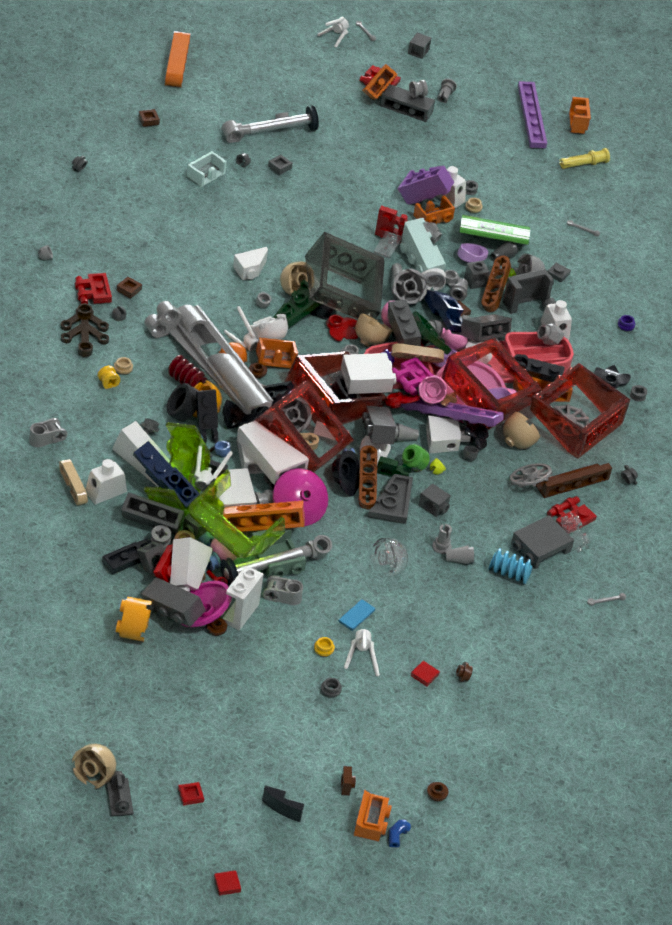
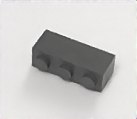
M391 84L382 94L381 107L423 122H427L433 113L435 104L434 99L420 95L417 98H412L408 90Z
M406 299L388 302L387 318L397 343L421 346L422 336Z
M492 314L463 319L461 335L476 341L505 337L507 333L511 332L512 318Z
M367 406L366 412L362 414V423H364V429L367 430V436H369L371 443L394 444L396 425L389 407Z
M129 492L121 509L123 518L153 528L158 525H164L174 535L181 530L185 517L182 510Z
M157 577L141 593L143 600L152 601V605H147L148 610H154L165 618L173 619L178 624L191 627L206 611L199 596Z

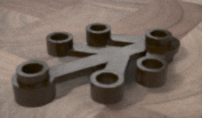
M80 304L74 316L61 322V329L68 331L61 334V341L63 343H70L73 337L81 333L78 354L83 357L91 356L93 353V345L89 342V333L96 337L100 344L106 345L109 343V336L102 333L108 331L109 324L96 317L89 304ZM81 320V324L71 329L74 323ZM89 321L97 325L98 330L90 325Z

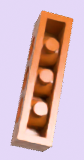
M303 501L225 507L223 513L225 533L304 527L305 525Z

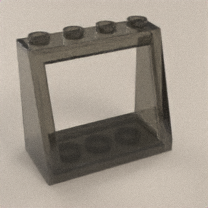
M323 232L305 255L310 299L356 319L362 313L376 319L381 313L384 257ZM328 270L362 284L364 299L327 284Z

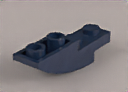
M427 289L424 299L431 312L435 315H440L447 329L451 332H462L461 325L463 320L461 314L464 310L460 304L446 293Z
M149 441L133 453V456L146 469L145 473L166 494L184 508L189 507L201 497L200 493L176 467L173 468Z

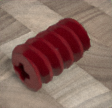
M182 355L175 357L169 365V375L180 384L186 383L194 387L198 383L204 384L208 380L206 377L204 378V372L200 371L194 364L189 363V360L184 359Z

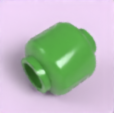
M412 444L403 450L402 462L412 467L411 470L418 472L428 466L430 461L429 453L421 446Z

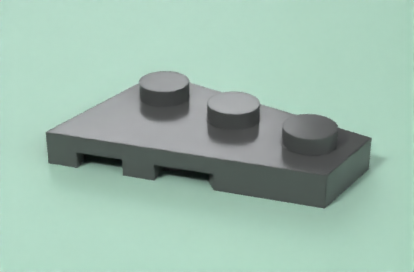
M394 474L381 496L377 498L373 508L371 507L368 517L406 523L413 477Z

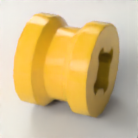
M109 365L101 368L97 375L105 389L118 386L121 380L114 367Z

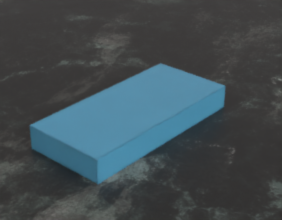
M361 599L338 622L353 631L376 608Z

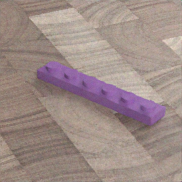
M519 81L518 91L530 148H546L547 139L535 82Z
M421 397L416 402L401 404L400 406L407 411L417 410L422 414L432 413L438 417L447 416L452 417L453 420H467L473 424L482 423L487 427L496 426V424L503 420L502 412L451 402L445 407L441 405V402L437 404L426 403Z

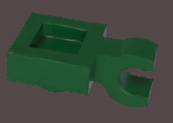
M380 456L377 473L391 478L394 474L409 476L412 467L406 464L399 466V461Z

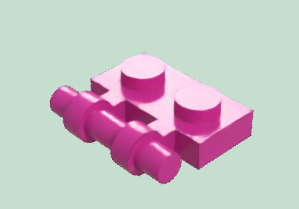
M417 357L401 363V370L395 367L392 368V372L396 374V382H400L403 385V389L412 396L418 394L416 388L419 387L423 379L434 376Z

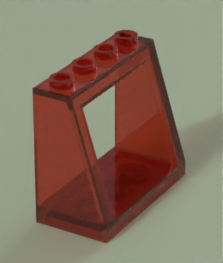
M495 338L449 355L441 377L467 406L502 412V421L514 412H519L537 401L542 391L539 383L528 374L526 369L520 366L516 359ZM491 353L524 389L497 400L467 366Z
M348 351L296 355L284 381H291L295 386L291 391H294L298 397L307 401L311 409V419L315 424L318 421L338 427L362 418V414L366 412L367 406L384 407L387 398L384 393H361L359 395L362 398L339 400L321 378L338 371L342 373L343 355H351Z
M578 363L574 367H570L562 376L559 375L553 383L547 384L541 392L535 393L531 398L530 411L571 455L579 459L623 424L631 399ZM575 385L602 413L584 428L579 427L550 406L552 402Z
M308 380L254 420L309 458L307 470L315 472L354 441L349 431L344 428L338 417L334 415L327 406V403L320 397ZM299 395L307 401L338 442L320 458L281 410Z

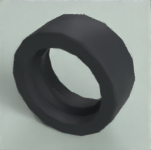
M186 383L176 387L168 399L167 413L179 421L188 420L197 410L196 391L198 390Z

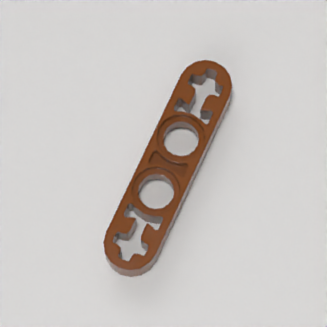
M499 256L494 261L481 301L484 310L487 312H493L499 307L511 270V263L507 256ZM502 275V278L494 279L496 276ZM498 288L496 292H490L492 289Z
M366 445L360 451L359 505L363 509L369 510L371 507L373 508L377 499V449ZM367 453L371 456L370 461L367 460ZM369 467L373 469V472L366 473L363 469ZM371 483L373 487L365 488L363 484ZM366 495H369V503L365 500Z

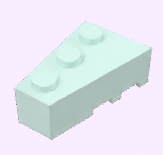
M424 218L405 222L400 250L406 254L409 263L413 264L420 273L433 268L444 271L446 263L437 245L433 246L430 240L432 235L430 231H426L423 225L425 224Z

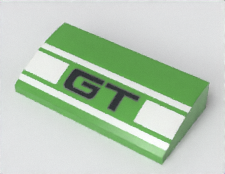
M462 215L461 233L529 244L530 227Z

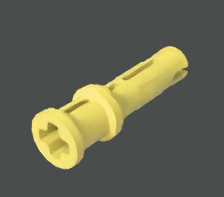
M607 148L596 152L592 150L588 154L561 158L559 163L562 169L585 164L596 165L600 162L608 163L610 161V153Z

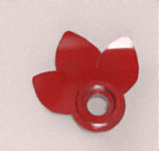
M332 315L327 320L326 325L330 329L329 334L334 340L342 341L343 338H358L353 328L357 320L350 317L342 318L339 315Z
M395 392L388 395L385 402L390 408H398L401 404L418 401L420 396L418 394L416 396L411 394L403 395L401 392Z

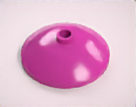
M296 468L285 472L276 481L273 488V503L303 501L305 512L304 526H308L319 521L325 514L328 507V492L318 475L307 469ZM304 492L308 494V498L304 496Z
M207 581L201 583L198 590H190V593L200 597L206 610L191 627L208 625L225 613L232 600V597L226 594L229 588L227 584L221 581Z

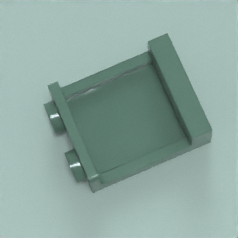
M291 528L270 529L252 533L251 547L257 559L294 549L295 546L291 540ZM303 556L272 563L263 571L267 579L273 575L279 577L288 574L297 575L305 571L306 558Z

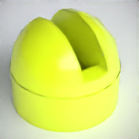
M438 458L434 459L430 464V471L434 469L433 474L438 475L446 470Z

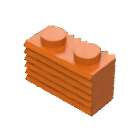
M385 64L362 91L371 99L377 100L395 77H397V73Z

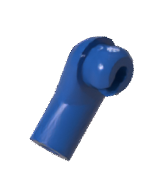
M404 819L398 820L389 829V847H400V834H406L407 831H410L411 825Z

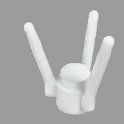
M344 17L326 23V26H332L317 35L321 36L331 30H334L336 33H342L334 47H337L348 33L349 23Z
M238 306L237 310L249 333L244 336V342L227 330H224V333L251 352L256 350L259 339L252 331L241 307Z
M199 446L194 478H196L195 487L203 490L206 484H209L214 478L216 479L233 453L230 451L212 475L211 467L200 472L202 446Z
M366 629L358 630L355 633V639L351 641V648L344 668L348 669L356 647L361 651L369 649L375 675L379 676L374 642L371 641V632Z

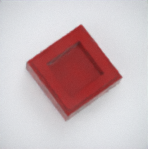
M423 660L411 672V677L427 687L439 676L440 671Z
M199 782L178 785L183 806L204 802L205 799Z
M236 870L214 874L219 896L241 892V885Z

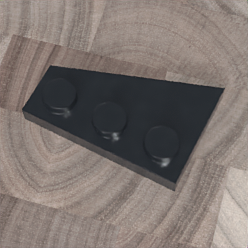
M288 381L263 386L273 399L270 409L266 406L254 408L251 410L252 414H245L238 425L242 426L253 421L260 424L295 387L294 384Z

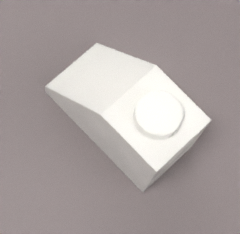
M264 247L234 255L233 268L242 280L254 279L259 276L267 260L268 248Z

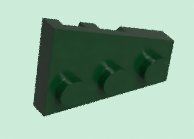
M304 279L300 283L301 287L297 291L294 290L291 294L292 298L289 302L284 303L273 317L276 319L279 314L286 315L288 329L326 301L325 296Z
M414 311L412 315L422 336L421 338L425 342L430 341L448 355L452 349L444 343V339L437 334V331L430 322L417 311Z

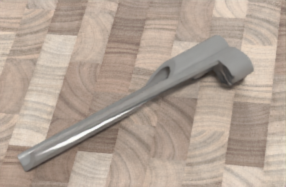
M163 301L157 306L158 314L149 315L145 319L144 324L153 337L160 338L170 334L245 414H252L251 410L257 407L266 406L270 409L273 399L199 305H183L176 308L169 301ZM208 343H219L226 354L218 353L208 357L200 346Z

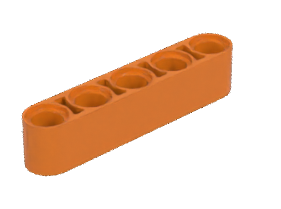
M174 31L165 85L182 87L190 33Z

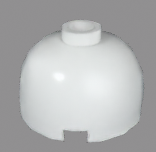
M284 314L277 315L276 319L271 316L250 325L258 339L260 337L281 340L288 332V322Z

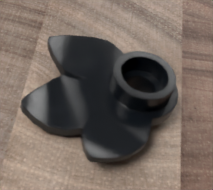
M615 365L608 367L606 370L596 367L594 372L595 376L601 381V385L608 390H615L618 386L628 384L631 378L630 374H619Z
M226 400L222 410L225 426L228 429L238 427V424L245 415L237 404L230 400Z
M462 420L466 425L464 434L475 438L478 450L484 449L487 446L486 439L489 436L488 428L481 423L473 424L467 420Z

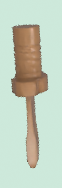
M455 392L447 394L444 400L441 401V405L446 407L450 402L456 403L457 394Z

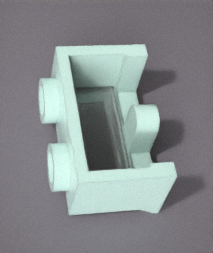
M211 151L188 164L187 177L196 182L200 187H203L225 174L227 161Z

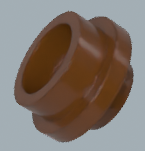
M253 363L249 366V370L255 378H262L267 374V367L262 363Z
M218 618L207 625V630L212 635H222L227 631V623L225 620Z
M463 662L462 665L459 664L457 667L456 676L459 677L458 681L468 682L472 675L473 667L468 662Z
M433 782L427 788L428 796L434 801L445 800L449 793L447 786L441 782Z

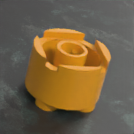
M127 596L126 600L122 599L120 612H123L122 620L117 621L115 631L119 633V637L144 642L145 638L141 637L142 632L145 633L148 627L151 610L147 609V605H152V601Z

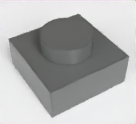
M279 155L269 160L268 167L281 175L292 169L293 163L284 156Z
M556 262L547 272L553 279L562 282L570 275L571 270Z

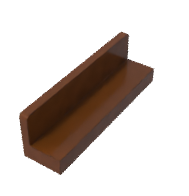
M609 463L603 465L593 464L548 477V481L537 483L536 488L544 498H548L609 480L612 467Z

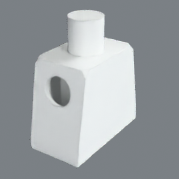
M450 166L447 171L452 177L454 184L450 188V192L445 194V196L457 208L465 202L466 181L458 175V168ZM440 194L436 197L441 200L442 196L444 195Z
M558 300L555 304L546 305L541 318L542 325L555 324L560 327L564 337L569 341L572 318L566 308V302Z
M428 416L426 432L429 453L459 451L460 442H470V436L465 435L464 431H460L459 421Z
M106 459L102 462V466L90 471L85 489L88 497L96 505L127 492L125 474L116 462Z

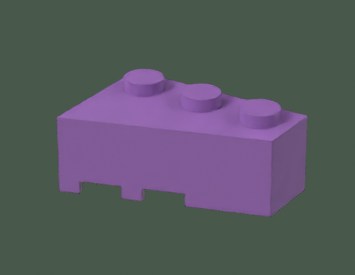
M445 166L430 167V171H425L423 168L416 173L414 170H410L398 187L405 202L409 205L420 203L425 199L430 200L437 195L449 193L454 181Z

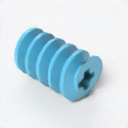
M501 548L494 553L489 566V570L494 566L495 573L501 569V575L503 576L508 572V577L511 579L516 574V581H520L523 578V584L527 583L533 568L530 559L523 563L522 556L518 561L516 560V554L509 558V551L502 555Z

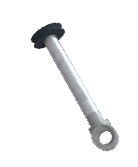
M312 105L311 108L309 106L306 107V114L245 125L229 120L222 125L221 129L228 143L239 142L247 134L308 124L311 131L314 128L317 130L319 119L316 108Z
M318 535L314 540L306 542L305 546L235 565L231 558L223 559L220 563L222 577L227 579L229 587L245 566L260 571L267 569L269 564L303 556L310 559H322L332 549V541L325 535ZM317 544L322 546L323 550H320Z

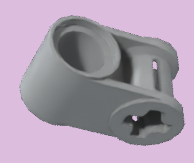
M51 418L31 425L29 443L34 447H43L65 440L68 433L60 426V421L57 418Z
M274 575L268 577V586L263 592L265 600L289 605L301 603L303 584L300 581Z

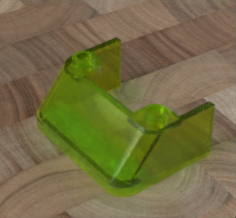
M167 422L166 427L171 435L166 445V449L171 456L169 464L173 468L176 467L200 493L201 490L195 487L196 478H194L198 447L202 446L200 472L208 469L210 451L196 425ZM145 486L144 488L150 500L182 510L185 516L195 509L197 500L189 507L184 508L175 490L163 489L157 486Z
M227 469L190 503V516L236 557L246 558L263 554L285 533V519L281 516L261 536L255 535L247 538L222 516L225 508L224 503L219 497L231 487L230 471Z

